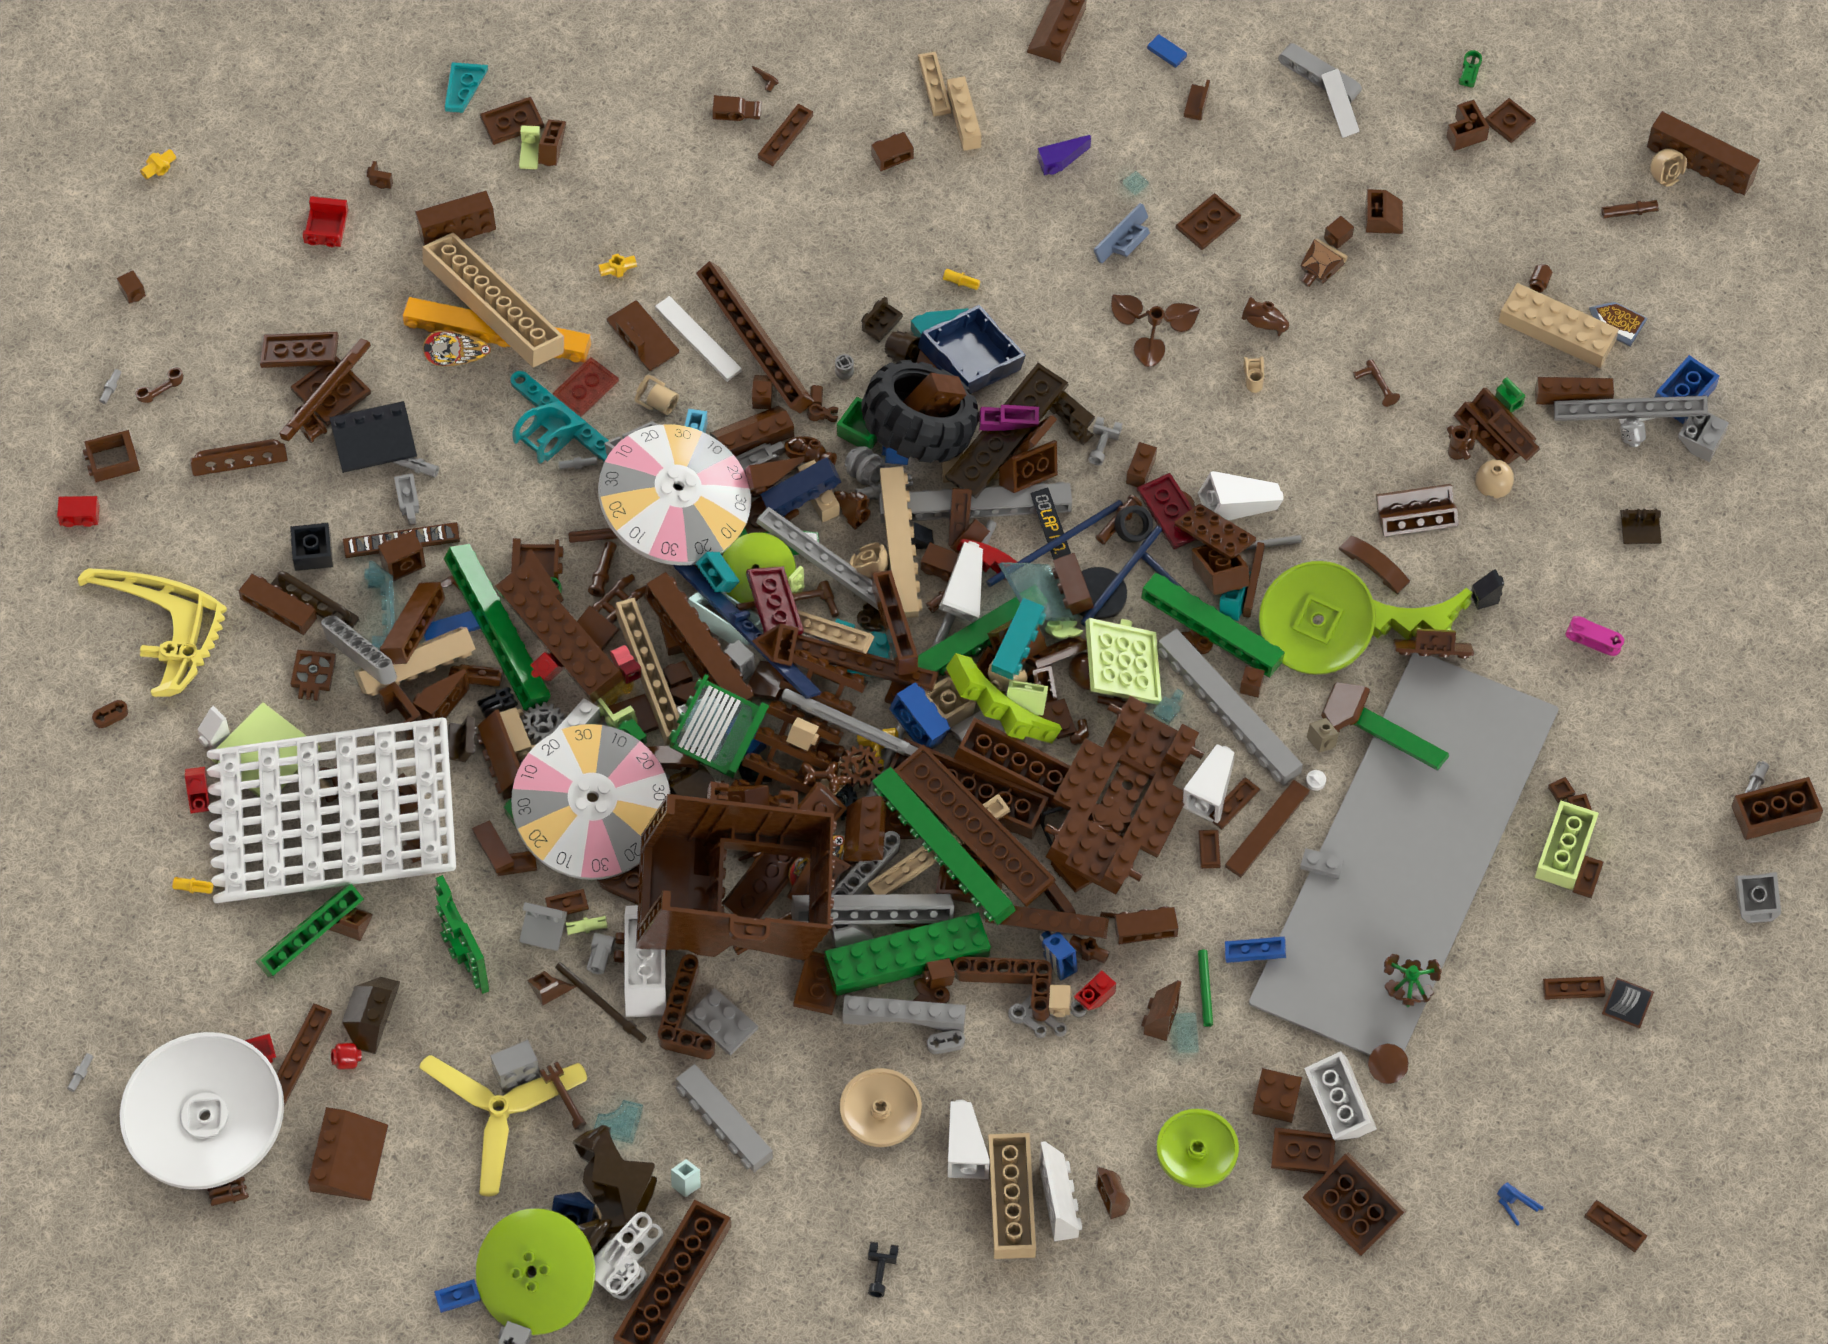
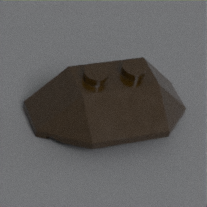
M378 977L354 987L342 1024L352 1042L357 1046V1049L376 1054L400 981Z

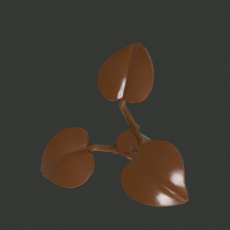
M1113 294L1111 300L1112 312L1120 323L1130 325L1135 321V318L1141 319L1148 316V322L1152 325L1150 339L1142 337L1134 345V354L1145 367L1155 366L1162 360L1165 354L1164 342L1160 339H1154L1156 326L1160 325L1164 319L1166 322H1170L1171 328L1175 331L1185 332L1193 327L1200 312V308L1196 306L1175 303L1168 306L1165 313L1161 307L1154 306L1150 311L1147 310L1146 313L1140 315L1143 311V305L1137 297Z

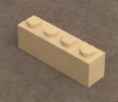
M964 76L947 79V94L963 151L981 148V132L966 78Z

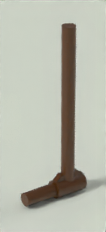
M827 580L820 582L815 590L792 594L794 601L820 597V599L827 602L831 616L833 618L839 616L834 602V595ZM754 601L736 604V608L739 611L755 609L756 605Z

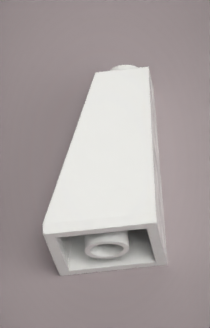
M1214 471L1209 473L1198 492L1202 505L1227 520L1277 510L1283 501V493L1280 491L1278 483Z
M969 541L968 543L964 542L939 606L940 610L970 622L976 621L980 615L983 549L979 548V544Z
M1218 744L1214 747L1184 788V809L1211 822L1214 820L1209 815L1215 810L1213 815L1215 817L1214 822L1218 823L1220 821L1234 763V752L1230 748Z
M965 1100L951 1101L948 1177L989 1179L990 1159L972 1103Z

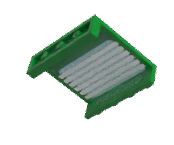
M705 674L702 680L698 679L694 687L697 690L694 697L690 695L685 705L688 709L686 713L681 712L677 720L679 724L677 730L673 729L668 738L671 741L669 747L734 778L769 705L762 702L758 706L707 681L709 676Z

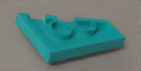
M452 62L445 101L446 112L463 113L487 73L488 65Z

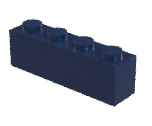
M826 457L763 492L761 496L766 508L770 507L784 517L788 512L802 507L809 500L818 498L825 491L834 489L841 483V479L834 464Z

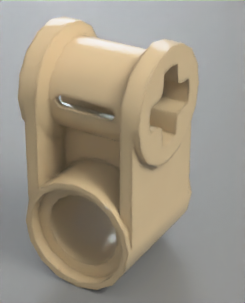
M1263 356L1256 359L1244 357L1246 387L1253 393L1260 392L1263 388Z

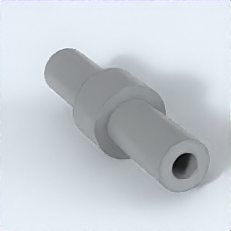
M115 369L110 380H107L104 386L105 390L99 400L101 403L106 404L111 393H114L117 387L116 383L121 375L120 370Z
M577 457L573 458L574 460L559 461V469L573 467L581 469L582 466L597 465L596 457L584 459Z
M86 1053L80 1066H77L73 1072L74 1077L67 1087L69 1091L75 1092L81 1079L85 1078L88 1072L87 1068L93 1059L91 1054Z

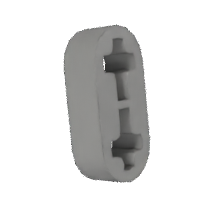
M959 1030L933 1034L927 1040V1049L932 1054L960 1050L964 1047L965 1036ZM953 1037H957L959 1040L958 1044H955ZM933 1041L940 1043L938 1048L932 1045Z

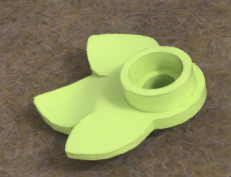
M1051 620L1047 622L1045 627L1046 633L1058 639L1074 638L1083 633V630L1075 627L1077 621L1062 622L1060 620Z

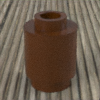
M1541 264L1535 266L1529 281L1530 289L1541 293L1547 288L1553 274L1548 265Z

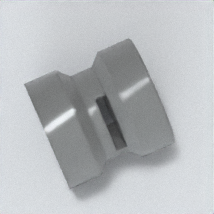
M848 354L839 355L835 359V373L838 378L846 380L854 374V360Z

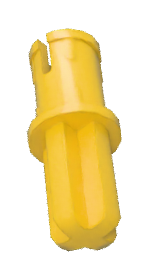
M946 269L944 272L943 280L958 284V287L963 285L978 290L980 286V280L965 276L964 272L959 273L950 269Z
M175 877L172 888L174 890L189 891L190 893L201 892L211 894L213 884L211 882L199 881L195 878Z

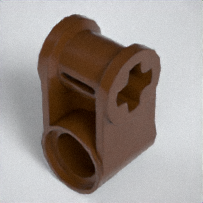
M302 406L298 407L295 410V414L300 410ZM314 413L300 428L310 443H313L314 439L318 436L327 434L325 425Z

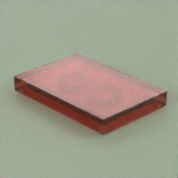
M590 357L553 392V395L578 416L582 417L619 381V378Z

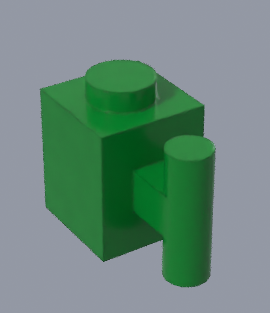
M1508 377L1503 379L1502 384L1497 387L1495 397L1511 413L1524 405L1526 396Z

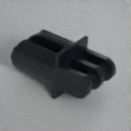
M505 687L498 691L495 689L496 693L477 701L484 718H487L495 710L502 712L518 705V702L514 700V694L510 693V687Z

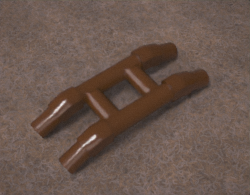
M630 574L620 579L592 607L598 612L603 608L610 613L606 619L613 624L617 619L615 614L616 608L608 602L614 596L619 597L622 601L635 598L637 601L645 594L646 585L633 591L630 596L622 590L635 581L634 575Z

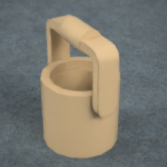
M646 375L636 391L637 394L634 400L649 410L654 408L665 415H669L677 405L679 394L665 387L666 383L651 375ZM651 379L658 384L651 389L646 404L640 398Z

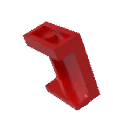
M310 196L309 216L306 230H303L304 243L309 245H326L327 247H341L348 215L347 200Z

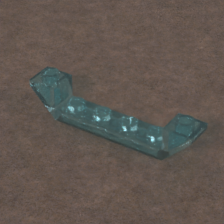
M369 561L368 568L364 569V580H368V588H380V595H384V599H381V610H385V614H382V625H385V629L382 631V636H372L371 644L380 650L395 624L393 576L374 561Z

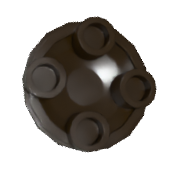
M868 603L864 604L862 610L857 615L858 624L865 630L884 631L879 610Z

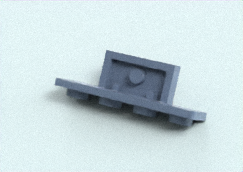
M1139 203L1094 248L1099 263H1103L1113 252L1127 257L1150 234L1147 227L1141 226L1148 218L1144 204Z

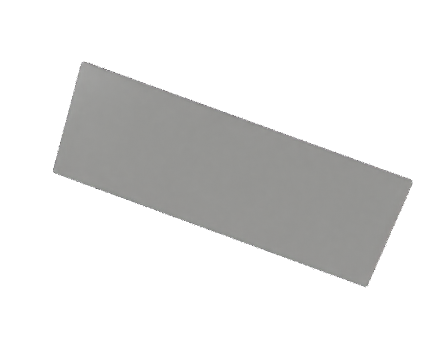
M1413 653L1383 718L1448 752L1449 757L1437 771L1379 738L1373 737L1319 851L1344 858L1339 879L1309 872L1279 936H1285L1286 958L1268 959L1250 997L1249 1005L1369 1056L1379 1045L1387 1043L1397 1045L1405 1051L1427 1002L1421 1001L1420 1003H1415L1414 1006L1406 1007L1402 1005V1001L1389 996L1384 985L1391 979L1395 982H1401L1404 979V974L1398 969H1394L1391 975L1384 973V962L1391 954H1397L1400 957L1397 962L1399 966L1405 964L1407 959L1412 961L1419 960L1421 962L1420 968L1426 970L1428 961L1437 959L1442 969L1559 710L1558 707L1433 656H1420L1418 653ZM1428 974L1419 975L1421 986L1429 984L1433 989L1436 981H1432ZM1408 982L1403 985V990L1405 991L1403 998H1407ZM1413 983L1412 992L1417 989L1416 983Z

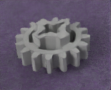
M543 702L541 707L535 704V709L529 707V713L524 714L523 726L526 733H528V738L534 737L535 743L551 735L564 721V713H560L559 707L554 709V704H550L549 707L546 706V702Z

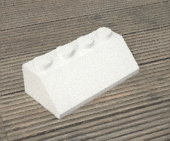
M1341 1051L1304 1068L1335 1141L1359 1138L1377 1129L1350 1063Z

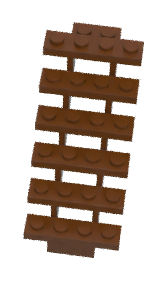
M797 650L793 655L792 662L809 669L806 677L810 681L813 674H816L839 684L835 695L827 691H821L820 695L811 697V699L852 717L856 707L848 700H840L846 686L863 693L869 681L865 680V677L862 675H853L847 672V669L844 667H835L829 664V661L826 659H817L811 656V653L808 651ZM783 677L779 685V688H782L784 690L789 689L795 693L800 694ZM772 701L766 713L784 721L779 735L774 733V730L771 728L760 727L754 739L772 747L767 760H763L756 753H747L742 765L759 772L754 786L761 785L765 776H768L790 786V791L799 790L808 794L816 784V781L814 780L813 783L807 784L804 787L802 785L804 777L801 768L799 773L792 769L786 770L781 768L778 763L773 761L777 751L785 752L803 760V763L812 764L826 771L832 758L828 757L829 755L825 752H816V748L821 738L839 745L844 732L837 726H828L829 721L806 716L804 712L798 710L796 705H792L790 709L783 702ZM797 717L819 726L816 733L819 735L815 746L811 745L808 751L786 741L788 736L785 734L790 724L793 725ZM735 779L731 786L751 785L746 780ZM769 794L770 806L778 807L779 795L773 796ZM786 799V803H791V799Z

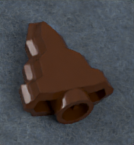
M845 491L834 492L842 514L847 518V523L854 530L869 519L871 511L868 509L870 499L861 492L857 494L855 492L848 494Z

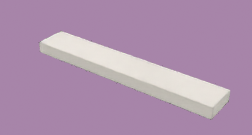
M670 296L655 306V310L727 382L742 372L741 367Z

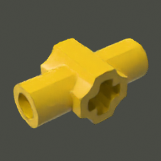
M168 149L161 155L159 153H152L146 161L147 165L140 170L142 176L146 180L154 174L163 176L168 172L170 163L176 159V155L171 149Z
M614 254L609 262L599 264L598 269L601 277L611 274L619 278L624 275L626 270L637 267V262L634 255L624 258V256Z

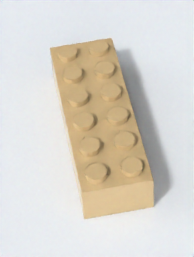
M1519 283L1516 284L1504 304L1499 318L1500 323L1598 368H1601L1615 344L1619 331L1618 328Z
M459 627L418 644L407 664H393L397 675L395 682L400 685L399 681L413 680L418 677V673L427 674L436 670L435 666L437 665L446 666L453 663L454 658L463 659L472 655L471 651L476 649L466 627ZM363 668L353 671L364 694L375 696L379 694L382 688L389 685L381 684Z
M1030 1133L988 1134L994 1259L1035 1258L1036 1238Z

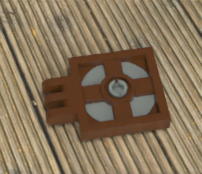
M297 650L290 684L293 688H299L298 699H303L304 693H306V700H310L313 693V700L318 701L320 690L330 691L336 662L335 653Z

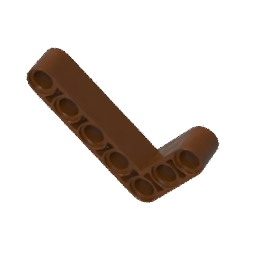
M687 954L682 957L658 1030V1043L665 1050L701 1059H711L715 1055L714 1039L709 1035L681 1029L699 973L698 958L693 954ZM689 964L694 965L693 968H686L685 966ZM682 982L689 983L687 986L680 985ZM676 1000L683 1001L681 1004L674 1003ZM670 1018H677L675 1022L668 1021ZM667 1035L672 1037L669 1040L663 1039ZM683 1041H691L688 1045L682 1044ZM705 1045H708V1046L711 1047L710 1049H707V1050L702 1049V1047L705 1046Z
M959 957L954 961L955 977L961 982L1032 984V1016L1037 1021H1045L1050 1016L1049 997L1053 975L1051 964L1047 960ZM960 968H967L965 971H959ZM981 968L987 969L985 972L979 971ZM1001 969H1006V970H1007L1006 972H1003V973L999 972V970H1001ZM1020 970H1027L1026 973H1019ZM1042 970L1047 971L1045 974H1040L1039 972ZM1039 989H1046L1045 992H1038ZM1038 1007L1045 1008L1042 1011L1036 1010Z

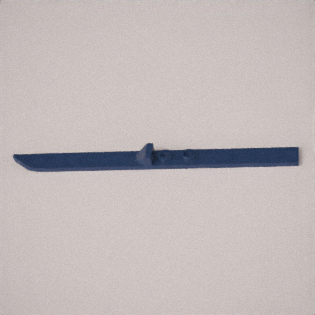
M693 564L673 565L805 699L821 694V691L793 663L792 666L771 662L752 642V640L763 633L749 620L751 614L749 611H739L721 592H714L715 589H712L711 583H708L706 577Z

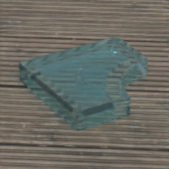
M623 1100L621 1106L614 1112L607 1114L598 1113L594 1129L601 1125H607L611 1127L612 1139L633 1144L644 1106L643 1104Z

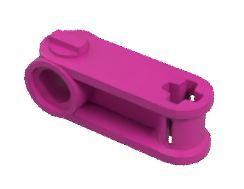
M1581 616L1572 617L1565 633L1569 640L1610 656L1618 655L1624 644V637L1620 633L1591 622Z

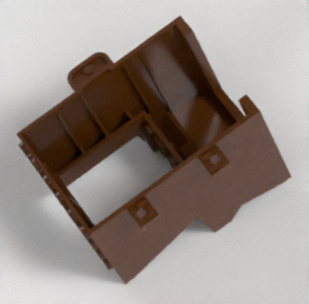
M712 781L708 787L707 799L667 794L641 834L636 948L688 950L697 955L716 957L730 946H737L788 958L806 960L833 927L831 910L834 906V897H831V890L834 889L835 879L832 878V871L835 869V859L832 858L836 848V840H833V833H835L837 826L836 821H834V814L799 810L798 792L780 790L778 807L728 801L729 783ZM715 790L720 791V795H715ZM786 799H791V803H786ZM727 849L810 859L808 922L767 917L758 919L724 913L725 907L722 906V899L725 897V887L722 886L723 880L726 877V868H723V861L726 860Z

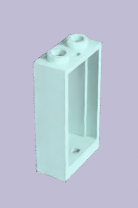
M699 592L688 598L689 605L697 610L698 618L702 623L705 622L711 632L728 643H735L739 640L744 645L750 644L730 623L705 608L707 604H711ZM721 592L735 607L736 604H739L738 601ZM750 609L744 610L751 613L749 620L763 633L759 615Z

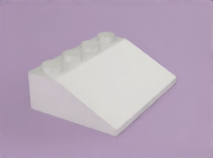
M1045 1141L1041 1142L1039 1168L1054 1241L1078 1238L1079 1230H1082L1081 1219L1076 1217L1075 1211H1078L1077 1199L1072 1197L1074 1183L1068 1177V1173H1071L1069 1161H1065L1064 1154Z

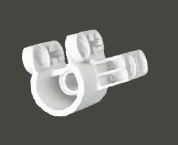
M644 1212L637 1213L594 1256L595 1280L614 1298L620 1301L630 1299L647 1280V1272L639 1263L661 1241L663 1237L661 1227L653 1224L648 1214ZM641 1217L648 1219V1224L644 1228L637 1226V1221ZM651 1228L658 1229V1236L651 1239L648 1237V1231ZM632 1233L633 1240L630 1243H624V1234ZM638 1243L644 1245V1250L640 1254L634 1253L633 1250L634 1246ZM628 1288V1293L625 1296L618 1295Z

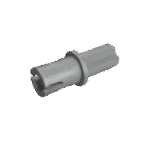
M1757 762L1753 774L1749 777L1750 782L1745 793L1759 790L1760 786L1764 784V777L1769 769V765L1766 762Z

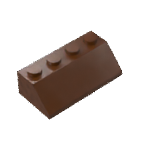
M1050 0L1027 49V53L1061 63L1086 10L1087 0Z
M778 405L710 432V436L722 443L736 457L764 443L771 444L772 446L780 441L782 442L794 437V424L787 411Z
M495 710L477 726L478 734H476L478 744L484 747L482 754L485 762L489 761L491 765L488 767L491 778H496L497 783H494L497 794H502L503 799L506 800L512 798L514 780L520 764L500 712Z

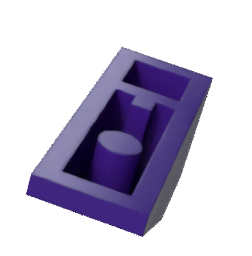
M1091 135L1039 147L1037 159L1043 174L1054 175L1075 161L1091 148Z

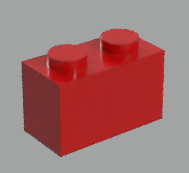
M58 497L57 518L60 526L73 527L83 525L91 527L98 525L100 508L98 497Z

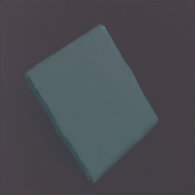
M1002 562L998 564L1019 603H1021L1023 598L1045 606V620H1080L1078 614L1072 615L1070 608L1066 610L1062 600L1066 598L1065 594H1060L1057 586L1060 581L1055 579L1050 564Z

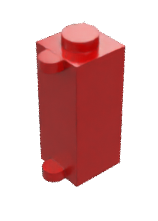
M544 652L531 664L534 669L531 673L532 676L535 678L541 676L542 680L552 681L564 670L554 657L547 652Z

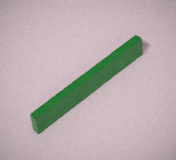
M1365 707L1358 722L1353 724L1437 771L1449 757L1448 752Z

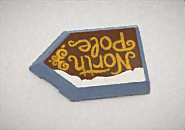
M1616 302L1589 307L1590 313L1594 318L1618 328L1616 340L1630 347L1648 319Z

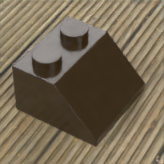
M700 764L699 769L686 767L682 772L670 776L668 783L670 794L707 799L709 784L711 781H716L708 770ZM715 790V795L720 793V791Z

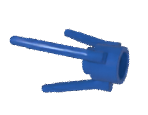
M1508 1182L1497 1193L1500 1197L1498 1202L1504 1206L1517 1226L1520 1223L1508 1206V1202L1512 1204L1519 1199L1536 1212L1539 1209H1544L1542 1205L1521 1193Z

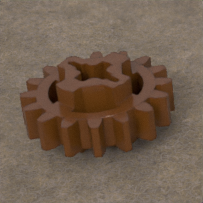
M862 745L858 749L852 746L851 752L846 750L845 756H842L840 759L843 763H840L839 768L844 769L840 775L851 777L852 787L856 783L859 784V788H862L864 783L867 787H870L871 781L882 773L879 770L882 769L883 764L878 763L881 757H875L877 751L875 750L871 753L870 746L866 750L863 749ZM864 761L862 764L863 768L860 770V772H858L859 764H861V762Z

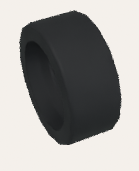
M1139 505L1128 506L1120 510L1116 515L1114 522L1115 530L1124 541H1142L1152 532L1153 519L1150 512ZM1130 513H1137L1142 519L1143 528L1138 535H1131L1125 528V518Z

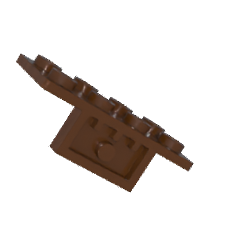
M637 300L607 318L608 324L648 371H652L679 354V349Z
M1198 504L1175 521L1176 527L1229 559H1233L1256 542L1255 536L1202 504Z
M1417 628L1416 640L1394 639L1393 642L1395 651L1399 652L1400 655L1418 653L1420 656H1430V654H1438L1439 657L1445 658L1450 655H1457L1458 658L1462 659L1474 656L1471 643L1455 642L1456 631Z

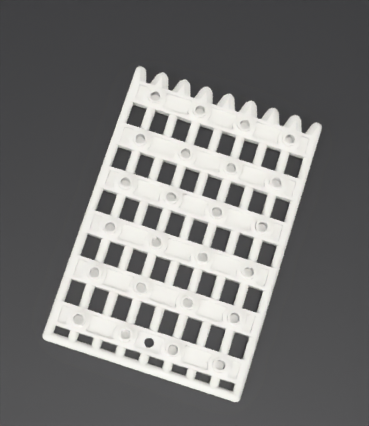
M446 718L427 719L207 751L208 758L220 760V763L207 769V774L210 777L220 778L219 782L208 787L209 794L221 796V799L211 803L208 809L211 813L222 814V817L212 821L209 827L212 831L223 833L222 836L213 839L210 842V846L212 849L224 851V854L211 860V865L214 868L224 869L223 873L214 876L211 880L214 886L225 887V891L213 896L214 903L442 873L456 869ZM434 726H439L440 736L435 737ZM413 730L414 740L396 742L395 732ZM375 736V745L357 747V737ZM336 740L335 751L318 753V743ZM436 744L441 745V754L436 755ZM297 746V756L280 758L279 748ZM415 749V758L397 760L396 750ZM258 751L259 761L241 764V753ZM376 753V763L358 765V755ZM337 758L336 769L319 771V761ZM437 762H442V772L437 773ZM298 764V774L280 775V766ZM416 766V776L398 778V768ZM259 769V779L242 782L241 771ZM377 771V781L359 784V773ZM338 776V787L320 789V779ZM439 780H443V790L438 791ZM299 782V792L281 794V784ZM417 784V794L399 796V786ZM260 787L259 798L243 800V789ZM378 789V799L360 802V791ZM339 794V805L321 807V797ZM431 794V798L425 799V795ZM444 798V809H439V799ZM300 800V810L282 813V802ZM418 802V812L400 815V804ZM261 805V816L243 818L244 807ZM379 807V818L361 820L362 809ZM340 813V823L322 825V815ZM440 817H445L446 827H440ZM301 818L300 829L283 831V820ZM419 820V831L401 833V822ZM262 823V834L244 836V826ZM380 825V836L362 838V828ZM341 831V841L323 844V833ZM441 835H446L447 845L442 846ZM301 836L302 847L284 849L285 838ZM420 838L421 849L402 851V841ZM262 842L263 852L245 854V844ZM381 844V854L363 857V846ZM342 849V860L324 862L325 851ZM447 853L448 864H443L442 854ZM302 855L303 865L285 867L284 857ZM421 857L422 867L403 869V859ZM263 860V871L246 873L245 862ZM382 862V873L364 875L365 864ZM343 868V878L325 880V870ZM303 873V884L286 886L285 875ZM264 878L265 889L247 891L246 881Z

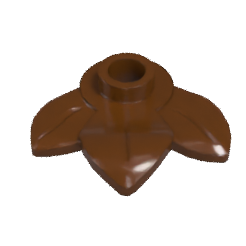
M1193 630L1181 632L1200 654H1207L1212 650L1213 643L1209 638L1201 636Z
M923 978L914 980V986L920 994L913 1001L944 1004L949 1001L950 992L947 988L941 987L929 990L928 984L923 981ZM942 993L943 996L938 997L937 994Z

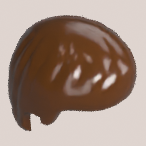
M1082 652L1075 655L1070 661L1068 667L1069 676L1079 687L1091 691L1088 652Z

